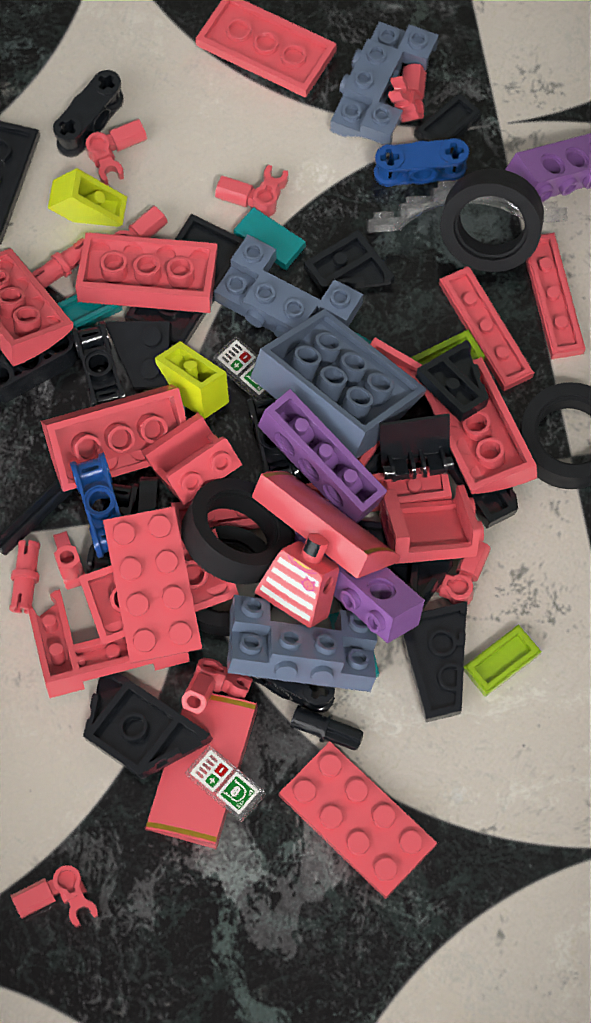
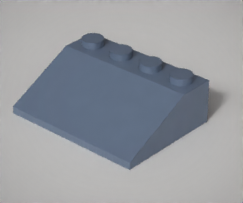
M323 309L260 348L250 376L254 382L275 399L280 398L291 389L356 458L363 455L380 441L379 423L399 421L427 390L326 309Z

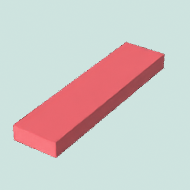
M555 233L542 234L535 252L526 260L550 357L553 360L582 355L585 352V345Z
M467 266L441 278L439 281L441 289L465 329L470 331L484 353V360L503 392L533 378L534 372L471 268Z

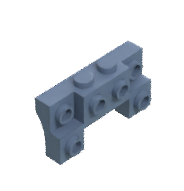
M379 22L372 38L367 39L362 50L357 49L352 61L353 69L351 74H345L342 79L339 92L343 93V97L330 121V132L344 137H361L384 145H391L393 132L396 126H400L402 122L403 110L385 104L389 97V91L393 88L390 78L399 76L402 70V62L408 65L421 64L426 71L429 56L437 48L439 35L410 24L407 30L404 31Z
M250 235L246 236L231 258V267L214 291L216 302L244 316L253 326L259 328L263 326L274 332L277 338L323 309H326L349 327L363 304L362 293L335 279L320 300L268 273L277 259L276 249Z
M234 595L229 610L230 635L227 673L371 692L376 680L374 648L377 643V634L372 632L352 611H339L335 622V630L319 627L308 628L305 625L271 621L270 602L265 599Z

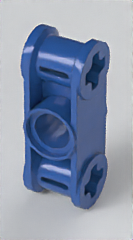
M455 138L384 145L375 154L376 166L374 168V177L380 185L386 187L426 184L447 180L455 181L462 178L466 173V160L469 156V148L464 141ZM387 153H389V159H386ZM389 172H392L391 178H389Z
M104 452L99 453L98 458L78 464L76 461L70 462L78 492L81 494L90 524L89 530L98 558L104 557V553L109 552L103 520L121 517L112 486L113 480ZM99 499L110 501L109 507L104 511H94L92 506Z

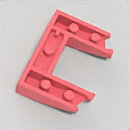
M60 589L50 594L51 600L55 605L40 616L36 614L33 608L28 610L49 698L84 690V681L153 664L156 671L190 662L189 653L187 652L131 664L126 638L106 645H102L100 638L74 644Z

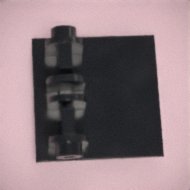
M449 413L379 423L381 473H383L384 480L391 479V482H396L397 480L410 479L408 469H410L412 479H416V468L419 467L423 478L427 477L426 466H428L430 476L446 475L449 470H454L453 458L450 456Z

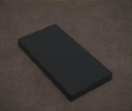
M0 121V245L3 242L41 136L38 129Z
M191 214L175 240L218 244L213 304L215 301L214 291L231 267V258L244 239ZM130 307L125 315V320L170 321L172 324L171 345H175L180 341L187 345L207 313Z

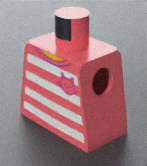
M310 533L305 543L296 541L283 548L276 556L254 593L308 628H312L328 618L339 574L338 564L324 556L329 544L328 540L322 535Z

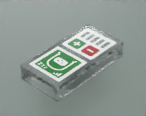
M237 336L231 339L212 357V362L223 369L229 378L256 401L267 399L271 396L250 378L258 355Z
M210 745L185 772V775L241 823L266 796V792Z

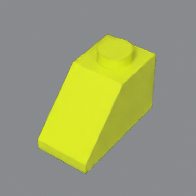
M76 168L53 180L48 209L75 223L120 227L123 225L127 196Z
M181 341L155 357V363L169 385L172 384L179 388L183 405L195 414L199 413L206 419L229 403L226 372Z

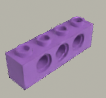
M591 133L517 152L505 170L527 180L538 192L542 202L560 194L563 196L569 195L574 190L590 189Z
M291 389L265 409L258 427L331 504L356 523L360 522L378 506L387 490Z
M295 532L294 542L300 541L305 543L306 539ZM338 564L339 574L334 596L347 610L352 611L372 632L376 633L387 644L419 625L425 600L390 569L385 567L357 579Z

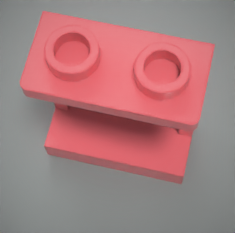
M196 413L141 451L157 477L183 505L194 499L197 492L205 484L226 477L242 465L225 437L218 438L214 435L199 413Z
M457 485L456 495L452 500L400 504L396 489H389L380 501L379 517L388 547L401 556L396 564L477 557L479 542L484 540L483 523L481 520L477 521L475 501L473 497H468L465 485Z

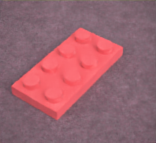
M222 0L196 37V46L305 98L332 59L337 46L336 43L244 0Z
M175 506L103 520L130 663L202 650Z
M330 741L279 792V797L385 899L437 845V842Z

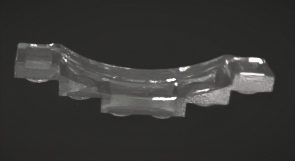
M457 181L438 182V188L431 189L430 196L427 198L426 196L406 197V203L398 205L399 217H394L393 211L374 212V219L366 220L367 233L402 231L406 224L419 215L444 206L449 191ZM484 196L469 202L497 207L523 219L522 214L515 205L500 197ZM542 202L544 207L543 223L567 221V207L558 208L557 202Z

